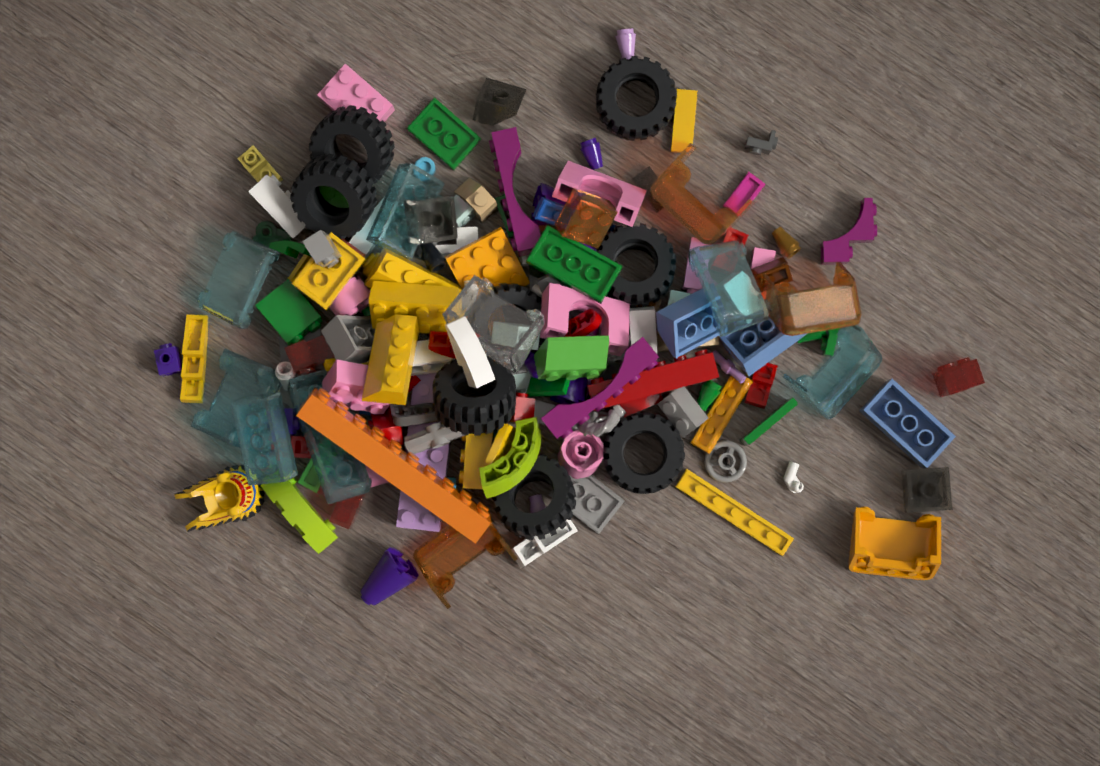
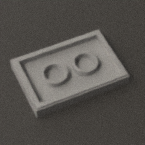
M593 475L580 479H574L570 476L576 492V507L572 509L573 515L600 534L625 500ZM552 490L549 496L553 498L554 491Z

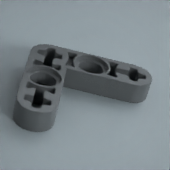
M407 394L406 405L390 404L392 422L396 426L440 422L435 416L433 403L410 405Z

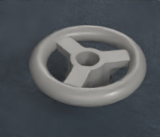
M723 440L716 443L710 454L706 453L704 463L708 474L714 480L729 483L742 476L746 469L747 458L744 450L737 443ZM728 447L726 453L721 454L718 459L711 460L713 453L718 448ZM734 450L740 456V467L737 471L734 468L735 457L732 455ZM725 457H727L730 460V463L727 466H725L722 463V460ZM712 466H720V468L728 470L731 476L717 474Z

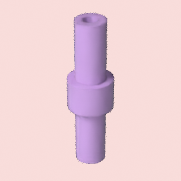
M716 350L713 351L715 362L721 366V370L733 376L739 383H743L746 380V376L735 368L736 365L732 361L726 360Z

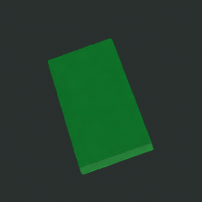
M548 225L526 260L527 264L600 304L622 269V265Z

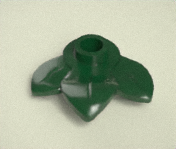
M262 221L256 227V235L251 239L250 248L253 255L263 252L268 260L276 262L280 252L270 248V243L292 241V239L284 229L276 228L275 224L271 221ZM263 228H268L270 234L264 235L262 232Z

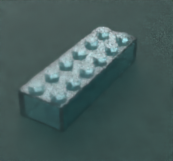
M325 369L289 379L287 390L296 414L314 388L318 390L322 388V381L328 373ZM297 417L327 503L332 504L368 493L371 481L365 464Z

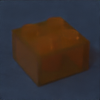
M573 188L555 226L562 237L599 248L618 212L610 200Z

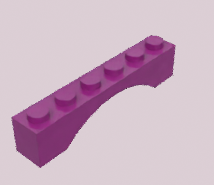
M513 127L491 132L493 140H489L491 153L496 152L497 159L493 160L495 171L500 172L501 179H498L500 192H505L506 198L502 199L504 211H509L510 218L506 219L508 229L514 232L515 238L511 239L513 252L518 251L519 257L530 255L541 234L539 226L522 211L513 192V175L517 161L522 154L517 129Z
M641 337L625 350L623 362L618 373L603 391L582 402L558 404L541 417V420L557 439L560 436L563 439L573 432L572 427L575 424L579 423V425H582L590 418L588 415L594 409L598 412L606 406V399L611 395L613 398H616L624 391L622 387L629 382L632 385L641 377L639 375L641 371L645 368L649 371L658 364L656 359L659 356L644 337Z

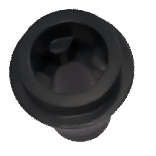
M429 239L420 244L426 268L432 273L442 270L446 266V259L433 244L432 240Z

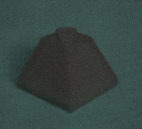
M486 78L476 100L473 120L484 125L494 126L517 115L526 89Z

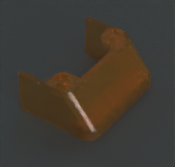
M690 143L652 184L651 193L700 242L709 245L715 243L730 230L756 202L753 199H749L737 213L731 208H722L713 215L684 187L691 179V171L684 162L698 148L695 144Z
M836 262L833 285L799 291L788 282L774 284L766 273L762 274L760 296L765 305L763 309L785 335L795 336L854 326L861 321L862 313L855 278L841 262Z
M492 520L476 544L448 525L419 546L413 554V558L431 590L447 609L451 605L444 594L451 591L455 585L453 574L482 553L488 551L490 555L497 556L506 550L514 561L518 559Z

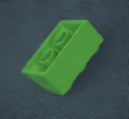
M609 335L548 337L534 354L538 379L554 381L559 378H566L567 380H575L580 377H587V379L598 378L606 369Z

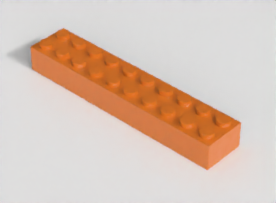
M314 388L300 406L296 414L297 417L476 544L491 524L489 508L481 502L475 503L471 500L472 496L463 489L461 491L453 487L455 484L446 477L442 479L436 475L437 471L428 464L424 466L418 462L420 459L412 452L408 454L401 449L402 446L393 439L389 441L383 436L384 433L375 426L371 428L365 424L366 420L362 416L351 414L347 411L349 408L344 403L333 401L330 398L331 395L322 388L319 390Z

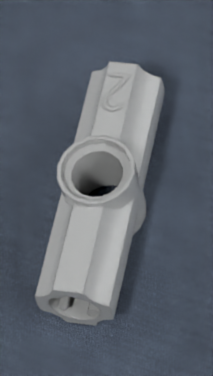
M439 422L427 426L426 430L404 437V443L408 452L416 454L430 448L442 447L449 444L451 440L465 435H462L459 431L457 433L450 430V427L446 428Z

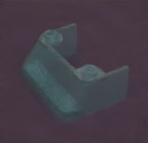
M840 313L837 315V318L844 327L837 334L836 344L839 348L833 356L828 359L812 378L808 375H802L794 380L787 374L783 376L794 392L826 419H832L837 415L882 362L881 353L863 328Z

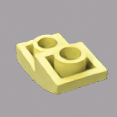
M254 145L237 158L257 182L266 174L269 177L274 175L280 182L283 180Z

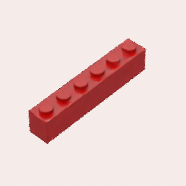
M707 349L694 352L695 357L687 358L686 355L674 358L672 363L666 364L664 360L658 362L649 371L644 369L639 373L641 377L632 385L629 382L622 387L624 391L616 398H613L611 395L606 399L607 405L603 408L719 378L713 352L708 353ZM617 373L612 374V379L604 381L603 377L591 380V384L587 385L590 397L592 398L603 391L612 382Z

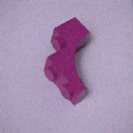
M873 198L861 200L859 216L848 233L840 238L823 241L820 244L821 265L847 264L853 257V248L849 246V243H871L874 237H877V224H874L873 216H876L877 207L876 203H873Z

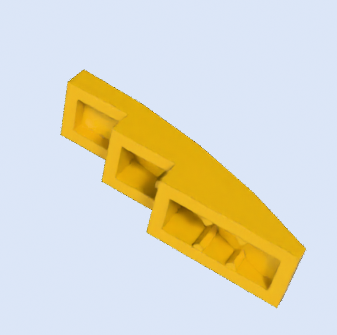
M186 315L182 347V386L180 401L183 403H203L208 315Z

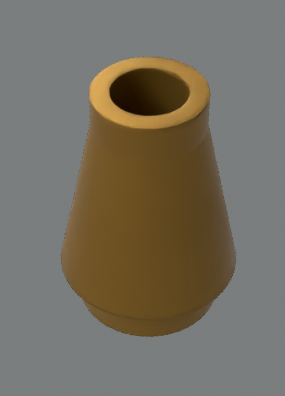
M782 227L772 232L771 235L774 237L782 256H786L789 259L801 250L799 242Z

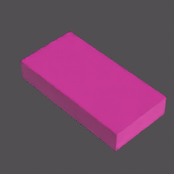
M748 172L723 206L741 218L765 186V183Z

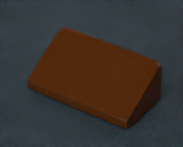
M784 257L744 272L749 278L753 289L759 294L793 281L788 262Z

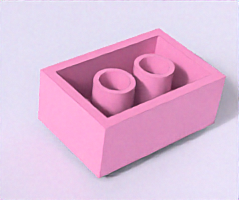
M344 64L317 94L319 99L332 111L342 106L347 108L349 105L356 106V109L363 107L367 109L368 113L374 112L377 114L376 118L384 122L395 111L393 105L347 64Z
M336 360L322 381V389L331 395L330 398L336 403L341 401L352 410L384 414L390 406L388 403L362 401L368 365Z

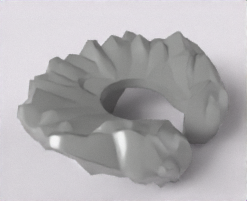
M614 405V409L608 413L593 410L588 414L590 418L582 425L578 423L577 427L584 436L589 434L599 437L603 433L611 432L624 417L626 411L620 405Z

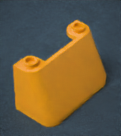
M869 507L855 508L849 554L850 571L915 580H930L935 576L941 565V517L924 514L916 522L876 518L875 512Z

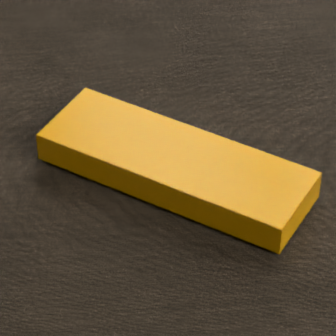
M676 89L677 99L674 110L671 152L692 154L698 91Z

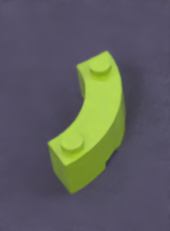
M537 417L516 421V432L510 451L505 457L502 456L494 463L479 468L482 489L486 499L510 490L523 480L532 469L541 445V430Z
M279 469L262 483L261 487L271 501L282 511L281 514L292 527L294 526L302 535V538L320 554L338 538L334 532L336 527L329 519L324 520L296 487V479L290 473L285 474Z

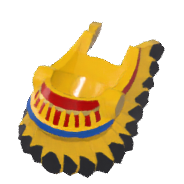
M246 465L227 466L224 471H219L216 475L199 481L198 484L186 487L182 492L174 493L175 499L193 498L203 495L204 504L208 510V513L198 516L186 525V531L202 530L212 525L219 526L231 521L238 522L240 519L247 521L248 518L255 516L256 513L261 511V505L265 502V493L261 487L262 480L259 479V476L255 474L253 469L247 468Z

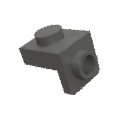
M771 130L768 141L748 137L744 149H748L749 153L754 155H761V153L769 155L771 150H775L778 137H775L776 131Z

